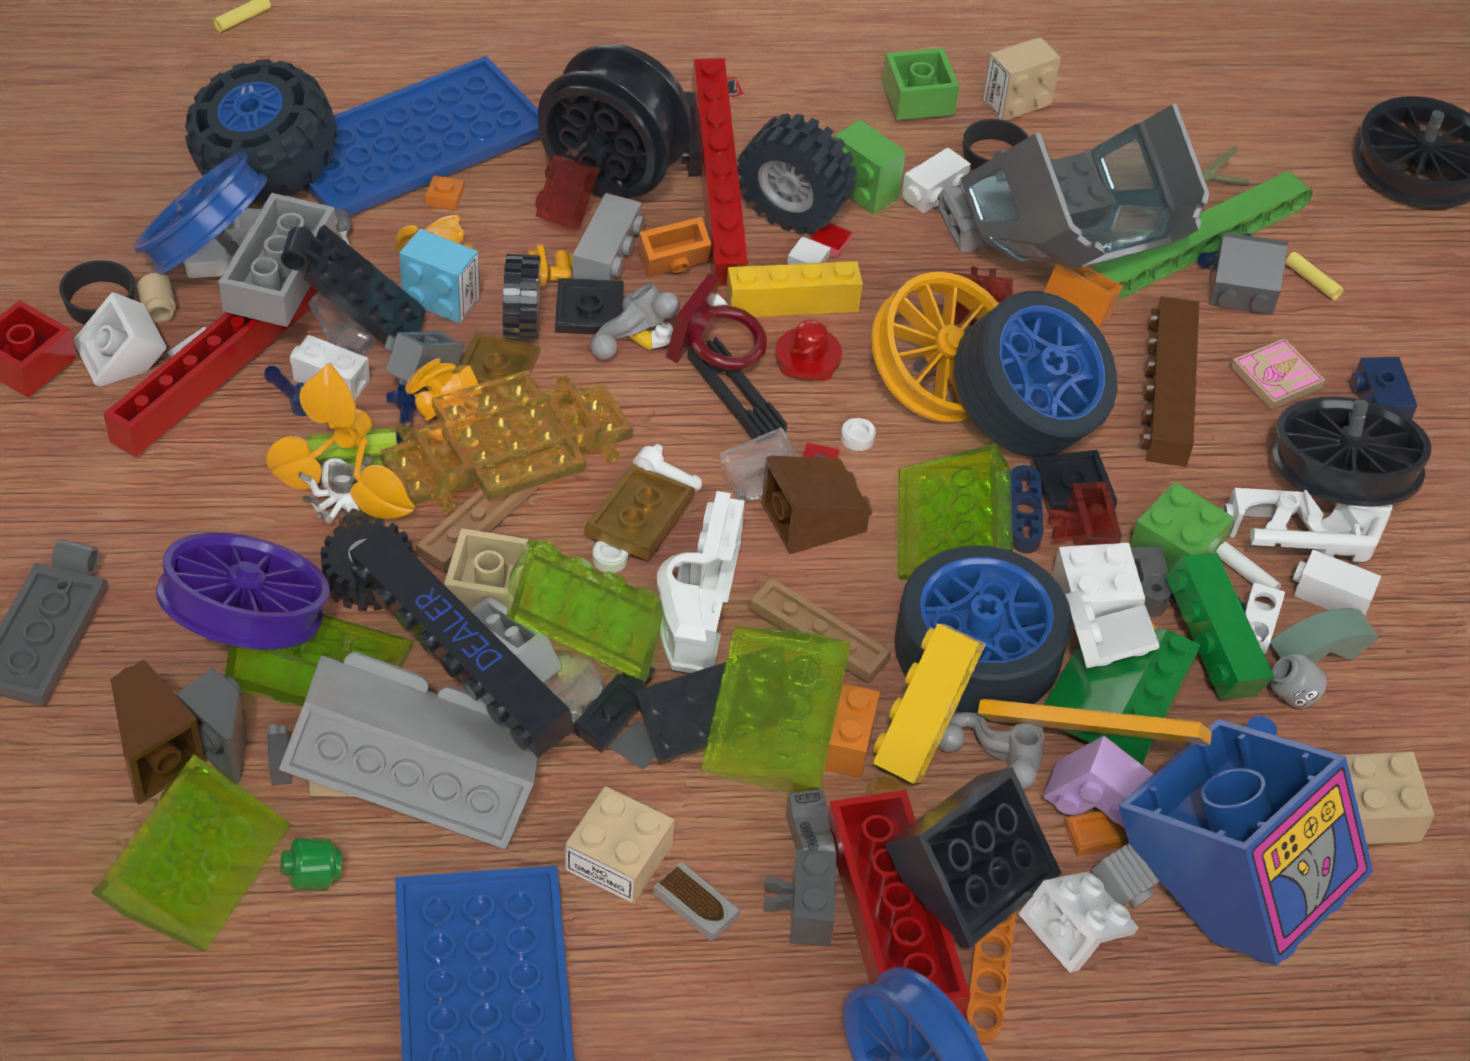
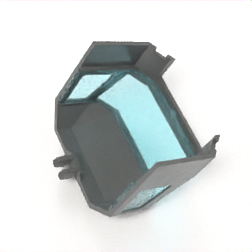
M1177 103L1127 128L1095 148L1083 152L1115 202V205L1096 226L1079 229L1073 224L1041 133L1033 134L1007 151H995L993 159L960 178L979 233L985 242L1015 263L1038 260L1058 263L1068 269H1078L1167 246L1198 231L1202 221L1199 215L1202 207L1207 205L1210 195Z

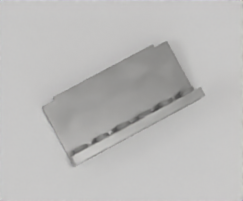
M358 652L349 653L344 663L321 655L279 770L506 849L533 787L537 756L528 747L524 750L521 749L513 740L510 729L504 723L498 725L487 712V705L481 699L474 701L466 691L452 686H444L439 690L438 694L427 691L429 683L424 676Z

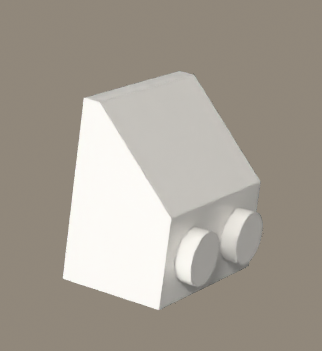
M114 292L107 297L73 339L94 384L99 387L147 372L167 348L145 305Z

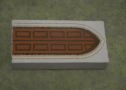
M682 862L654 885L653 894L711 942L739 918L740 910Z

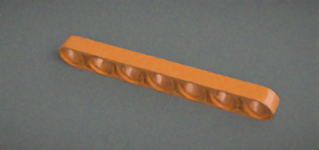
M1016 911L974 944L968 988L971 998L965 1019L977 1029L979 1042L995 1040L999 1036L1004 1021ZM988 942L996 943L1002 948L1003 954L998 957L988 956L983 952L981 946ZM983 977L992 978L998 983L999 989L993 993L985 992L979 988L977 981ZM978 1013L989 1014L993 1017L995 1025L989 1029L980 1028L974 1023L973 1016Z

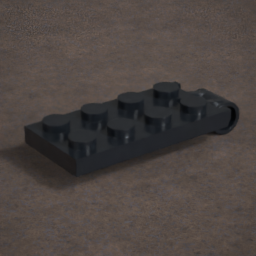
M321 226L316 237H314L310 230L303 227H294L288 231L281 255V261L284 266L295 271L307 268L304 280L384 345L388 335L396 337L398 332L421 331L426 308L327 226Z
M784 644L635 690L634 697L658 764L661 765L808 716V707H802L801 703L816 699L825 693L813 658H800L786 665L782 655L786 649ZM776 683L780 689L774 690L770 684Z

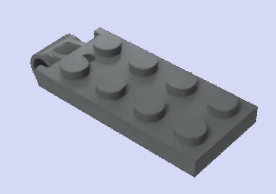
M60 539L53 549L52 566L35 563L0 625V696L45 706L108 587L107 580L104 578L91 576L99 560V550L97 547Z

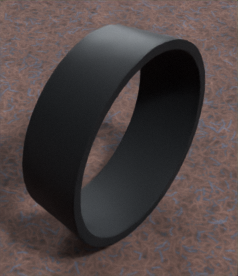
M984 119L971 124L964 132V159L970 163V168L975 170L990 161L980 157L970 149V146L975 142L985 139H996L1015 146L1027 139L1028 135L1021 127L1006 120ZM996 172L989 177L997 176L1000 174Z
M95 260L82 263L69 270L59 285L60 296L69 315L75 321L85 325L98 310L84 309L70 303L72 296L77 290L95 282L119 284L129 292L126 297L134 300L135 281L132 273L126 267L112 261Z

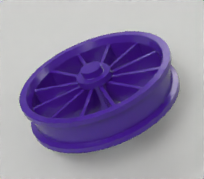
M233 533L194 534L173 542L166 549L162 563L164 573L158 580L156 597L165 613L184 628L223 644L264 650L294 647L309 641L318 633L322 622L321 609L325 606L329 596V584L325 575L316 565L295 551L264 539Z

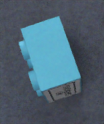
M419 229L399 252L402 289L412 298L416 299L427 311L460 324L480 299L478 251Z

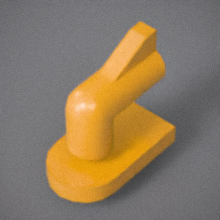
M537 244L535 251L528 250L527 255H541V287L545 286L547 279L549 281H558V278L571 279L573 254H568L564 250L557 251L554 254L556 266L547 267L543 245Z

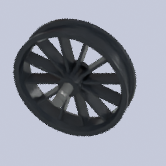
M1405 96L1381 102L1373 107L1363 120L1361 133L1354 147V159L1357 168L1369 184L1396 201L1430 209H1444L1463 205L1470 201V113L1448 102L1428 97ZM1419 124L1426 125V130H1421ZM1439 130L1446 132L1441 136L1438 134ZM1386 161H1395V162H1393V163H1391V164H1388ZM1407 168H1410L1413 172H1415V176L1413 177L1411 175L1403 173L1402 171H1404ZM1427 173L1430 180L1420 179L1418 175Z
M1318 397L1297 402L1282 412L1277 423L1278 437L1274 441L1271 454L1277 471L1288 482L1302 491L1307 490L1313 496L1335 503L1374 507L1405 501L1421 489L1425 479L1424 467L1431 455V442L1428 435L1416 422L1384 405L1348 397Z

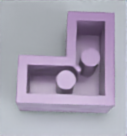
M1102 736L1056 762L1043 797L1069 817L1080 815L1096 806L1108 815L1112 821L1125 828L1119 805L1154 774L1105 736Z

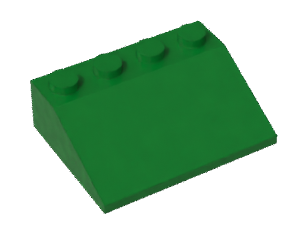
M1154 629L1159 643L1158 649L1149 651L1142 656H1130L1113 661L1106 666L1090 668L1086 667L1080 644H1078L1044 705L1167 718L1191 672L1201 644L1167 629ZM1061 729L1090 743L1105 736L1141 765H1143L1156 740Z

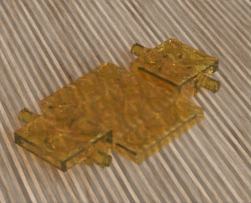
M528 370L433 397L432 408L440 422L413 430L408 422H405V427L401 423L397 427V432L403 441L398 445L380 450V460L384 467L390 469L401 480L410 501L414 505L437 499L443 511L450 513V510L454 512L458 507L451 494L474 487V478L487 500L490 501L586 471V460L582 453L597 449L600 450L607 463H611V459L615 462L619 458V453L612 444L633 438L634 428L604 384L591 388L577 389L574 383L570 381V378L565 375L564 379L562 376L557 379L556 385L558 388L541 392Z

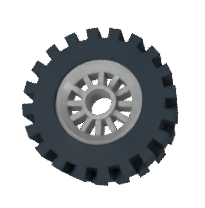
M789 113L782 114L778 119L776 116L770 119L739 155L737 160L739 162L737 165L738 175L741 176L739 188L747 190L744 194L747 203L754 201L756 207L753 210L758 215L762 212L767 214L769 217L766 221L774 225L778 221L781 223V229L788 232L792 227H795L796 234H804L807 229L810 233H814L820 227L823 229L827 226L850 197L856 186L857 181L853 178L856 176L857 170L855 166H849L854 159L851 152H843L842 149L846 145L843 140L839 138L835 141L831 137L834 132L828 126L824 130L818 127L820 121L811 118L807 123L804 121V115L795 114L791 119Z

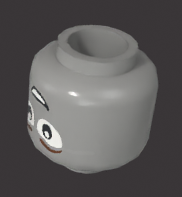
M1291 654L1279 659L1272 668L1274 678L1271 681V688L1276 695L1289 705L1298 709L1307 708L1314 705L1323 696L1327 685L1326 674L1322 668L1308 657L1301 654Z

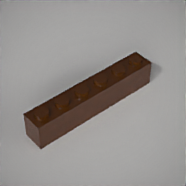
M1160 296L1157 309L1151 308L1148 328L1154 329L1149 332L1147 351H1152V354L1148 355L1145 373L1150 374L1151 378H1147L1144 390V398L1150 399L1144 406L1143 422H1148V426H1144L1141 446L1147 447L1146 461L1187 467L1194 445L1199 322L1198 301Z

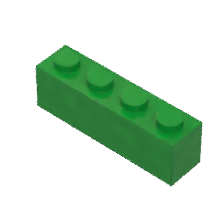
M1218 553L1181 556L1165 577L1194 642L1201 644L1198 653L1204 662L1210 681L1214 685L1220 700L1257 696L1273 680L1274 675Z

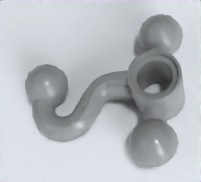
M648 283L635 292L626 295L622 300L623 312L618 317L605 323L590 340V349L593 355L601 360H607L613 357L617 351L615 339L637 334L649 327L658 325L666 318L676 315L680 307L678 297L671 292L660 293L654 283Z
M960 712L952 716L938 746L941 750L949 753L961 749L965 741V735L961 728L970 727L975 731L982 747L989 755L1007 761L1008 766L1013 767L1023 790L1032 787L1037 778L1036 771L1041 767L1044 727L1030 723L1015 724L1011 731H994L990 729L985 718L978 713Z

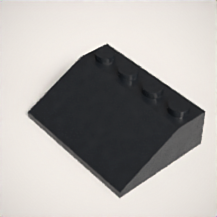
M1013 767L976 776L885 843L902 881L964 948L972 947L1030 900L1044 880L1057 878L1062 873Z

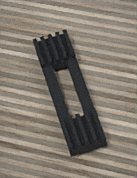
M717 337L713 338V342L711 339L707 340L706 345L714 352L733 357ZM692 347L688 348V359L757 445L787 432V422L770 401L766 402L741 370H726L714 367L702 360ZM725 371L754 406L753 411L750 409L746 410L717 373Z

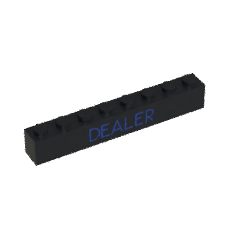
M383 527L349 551L354 565L351 568V572L357 582L363 587L368 584L378 603L384 609L390 607L395 612L394 615L402 628L406 631L412 629L417 634V639L422 648L428 654L434 652L440 658V663L448 675L451 677L457 675L463 681V687L474 701L481 699L487 705L486 709L491 718L498 725L504 723L510 729L513 740L521 749L524 750L528 747L539 758L575 731L570 709L389 529Z

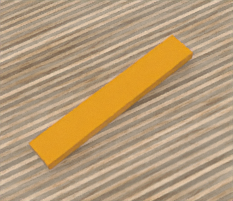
M989 699L980 700L978 714L996 722L1030 723L1040 727L1210 745L1212 731L1209 728L1195 721Z

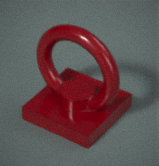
M709 273L677 314L666 358L678 363L691 346L702 360L714 367L726 370L745 369L756 364L763 357L767 348V335L762 324L751 313L730 305L713 306L721 279ZM727 318L738 321L746 326L753 335L754 345L748 353L742 356L730 357L711 350L705 344L704 339L710 332L715 319Z

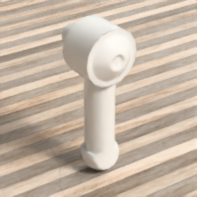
M655 444L653 447H643L634 458L633 464L639 468L651 470L695 488V493L702 488L700 477L697 475L692 476L664 462L662 456L663 447L660 444Z

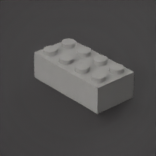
M271 193L219 280L223 312L288 327L310 287V284L304 280L307 268L296 271L285 267L281 261L288 231L294 227H303L310 230L314 237H316L319 228L325 225L337 235L335 207Z

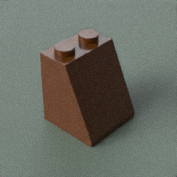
M791 456L766 457L761 504L789 554L867 532L869 516L872 515L870 501L866 496H862L857 487L854 474L851 471H847L841 459Z
M145 660L138 662L132 667L123 669L118 675L110 679L124 758L134 800L138 805L206 764L197 718Z

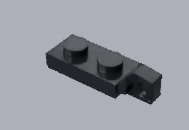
M643 661L631 676L625 672L621 675L618 673L574 723L575 731L573 733L600 753H603L639 711L634 692L635 690L645 688L651 682L652 674L656 669Z

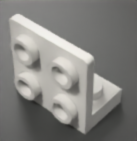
M1080 590L1065 594L1070 605L1071 617L1087 668L1106 666L1113 661L1130 656H1142L1149 651L1159 648L1158 639L1145 605L1095 618L1091 602L1083 603Z
M1089 872L1044 880L1033 894V897L1019 912V916L1069 973L1079 971L1100 943L1134 935L1139 929L1131 919L1129 911L1121 904L1116 903L1106 892L1102 881Z

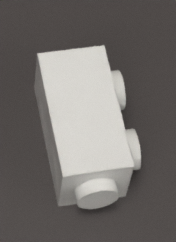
M946 148L905 173L901 197L924 214L933 207L939 206L941 190L944 187L961 186L960 178L969 173L970 163L951 149Z
M308 335L301 345L296 346L291 353L290 364L292 365L293 380L305 384L326 364L331 363L343 378L355 401L370 382L368 358Z
M1312 550L1308 562L1300 560L1293 580L1299 582L1294 596L1328 610L1339 608L1358 609L1365 616L1381 576Z

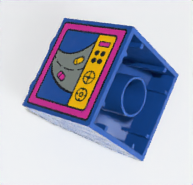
M1217 719L1208 727L1212 731L1210 745L1190 743L1121 803L1119 809L1129 844L1212 942L1251 956L1259 962L1277 966L1281 961L1289 958L1296 951L1297 946L1327 916L1341 908L1345 899L1373 873L1347 758L1343 755Z

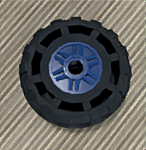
M270 59L256 60V62L249 64L243 62L232 66L233 69L223 74L220 72L211 78V82L206 87H202L194 96L195 103L189 106L185 123L188 133L185 136L186 144L202 176L228 157L243 151L248 156L247 163L257 174L263 173L267 177L265 186L251 203H255L256 200H264L266 203L271 193L283 196L290 194L292 196L302 191V187L309 182L313 183L322 174V167L328 166L333 156L335 137H337V124L327 96L314 77L307 74L303 69L294 67L292 63L285 61L273 63Z

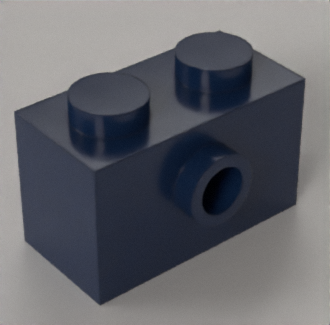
M1376 357L1360 359L1356 372H1353L1351 376V387L1354 392H1357L1358 398L1384 405L1412 419L1418 405L1400 358Z

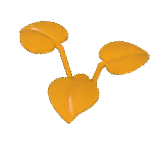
M331 363L326 364L318 373L306 381L300 390L299 399L305 413L317 423L328 422L329 427L334 429V435L313 452H310L308 444L301 437L285 436L278 439L267 452L266 464L268 469L271 470L275 477L293 488L299 490L310 489L309 484L300 479V476L304 474L313 478L316 484L320 482L323 471L320 463L315 459L316 457L320 456L335 442L343 448L358 446L353 476L358 482L350 489V494L355 504L368 515L381 519H395L411 513L415 506L410 501L401 480L390 469L381 465H370L361 472L364 449L368 444V440L364 437L371 430L372 421L364 411L356 408L349 388Z

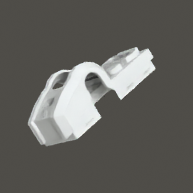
M717 491L715 501L707 503L697 552H682L672 555L662 563L657 572V589L660 595L655 604V618L659 624L663 651L671 669L675 671L692 673L715 664L721 633H716L722 602H728L741 543L744 500L731 499V493ZM674 567L678 569L677 580L672 575Z

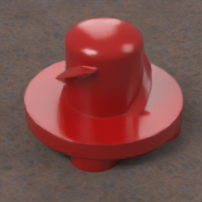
M807 319L801 321L796 328L785 332L778 339L775 357L780 366V372L784 376L827 381L832 378L833 373L840 366L842 347L839 341L827 332L823 323L814 319Z

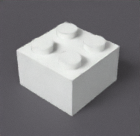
M1129 543L1059 547L1052 572L1053 578L1061 586L1064 594L1080 590L1083 603L1091 602L1095 618L1144 605L1145 595ZM1072 620V623H1071V629H1070V630H1075V627H1074V624H1073V620Z

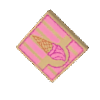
M1285 338L1233 359L1231 368L1271 410L1322 389L1326 381Z

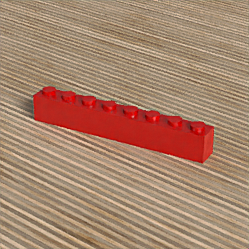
M694 58L691 85L706 229L712 244L709 255L711 275L721 279L719 286H727L728 267L748 266L726 64L725 58Z
M310 285L288 327L227 312L103 413L109 442L136 458L321 301V293Z

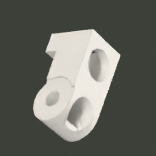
M1253 583L1244 612L1264 655H1266L1285 592ZM1260 596L1268 597L1274 602V606L1255 601V599Z

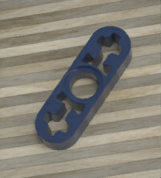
M1020 465L1012 469L1008 482L1009 541L1011 546L1021 553L1037 551L1040 548L1044 533L1041 475L1035 468L1027 465ZM1022 481H1026L1028 485L1027 491H1022ZM1021 504L1029 505L1034 509V512H1020L1017 506ZM1024 526H1029V538H1026L1024 533H1022Z

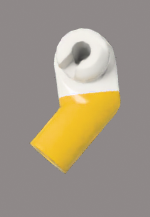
M661 322L660 325H656L655 330L648 331L645 329L627 337L643 348L652 350L669 345L673 327L667 322Z

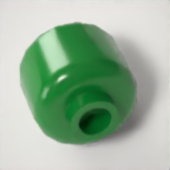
M297 837L291 843L290 849L283 850L281 853L280 873L281 875L288 876V882L294 889L327 890L333 881H338L340 878L342 867L341 850L335 849L333 841L330 839Z

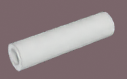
M1227 541L1223 542L1215 553H1218L1223 562L1251 584L1256 583L1277 590L1280 589L1281 583Z

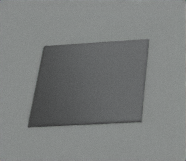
M637 719L609 746L642 770L656 757L645 725Z

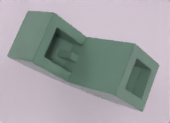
M1339 608L1318 613L1294 624L1277 635L1270 643L1280 658L1291 654H1301L1316 664L1329 652L1353 660L1376 641L1379 636L1361 610Z

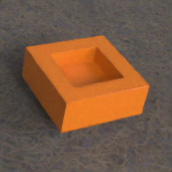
M437 175L433 176L425 194V204L456 211L465 191L464 180Z

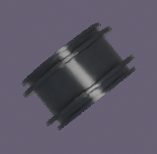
M614 44L598 45L580 51L569 61L563 75L554 79L546 87L538 106L539 135L550 160L572 183L600 197L608 193L623 198H633L651 192L664 179L669 166L678 161L685 153L691 139L690 107L682 87L672 73L658 60L643 51L629 46Z

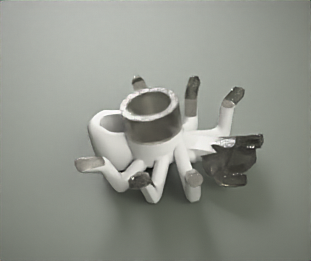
M371 454L365 456L361 472L369 466L372 460ZM340 458L326 460L322 466V485L325 490H320L312 477L299 472L298 477L309 484L314 496H329L322 503H319L314 496L302 497L303 502L311 503L315 511L320 512L317 514V518L320 520L324 519L325 523L331 524L340 509L343 508L345 511L339 521V526L343 530L346 529L344 524L351 520H354L355 525H357V521H360L362 524L361 518H369L370 523L376 524L374 517L357 507L351 497L350 489L358 482L353 476V466ZM337 502L330 514L327 511H323Z

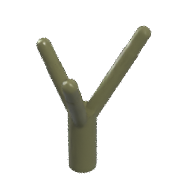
M1233 146L1228 152H1224L1210 168L1202 171L1206 183L1215 180L1245 186L1250 184V181L1247 179L1219 175L1216 172L1238 151L1237 146Z

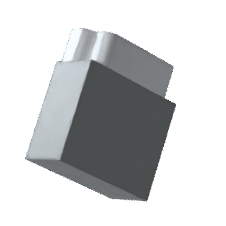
M277 724L268 725V765L272 786L292 784L291 774L279 770L289 744L287 726H279Z

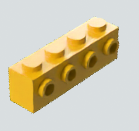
M858 261L728 267L726 299L728 305L741 308L751 313L754 317L859 312L863 283Z
M937 623L935 629L931 627L927 631L921 648L925 650L919 664L913 663L906 676L905 683L909 686L903 699L898 697L890 710L889 718L893 719L887 733L882 732L874 745L873 753L877 755L873 764L913 784L923 781L986 643L946 624Z

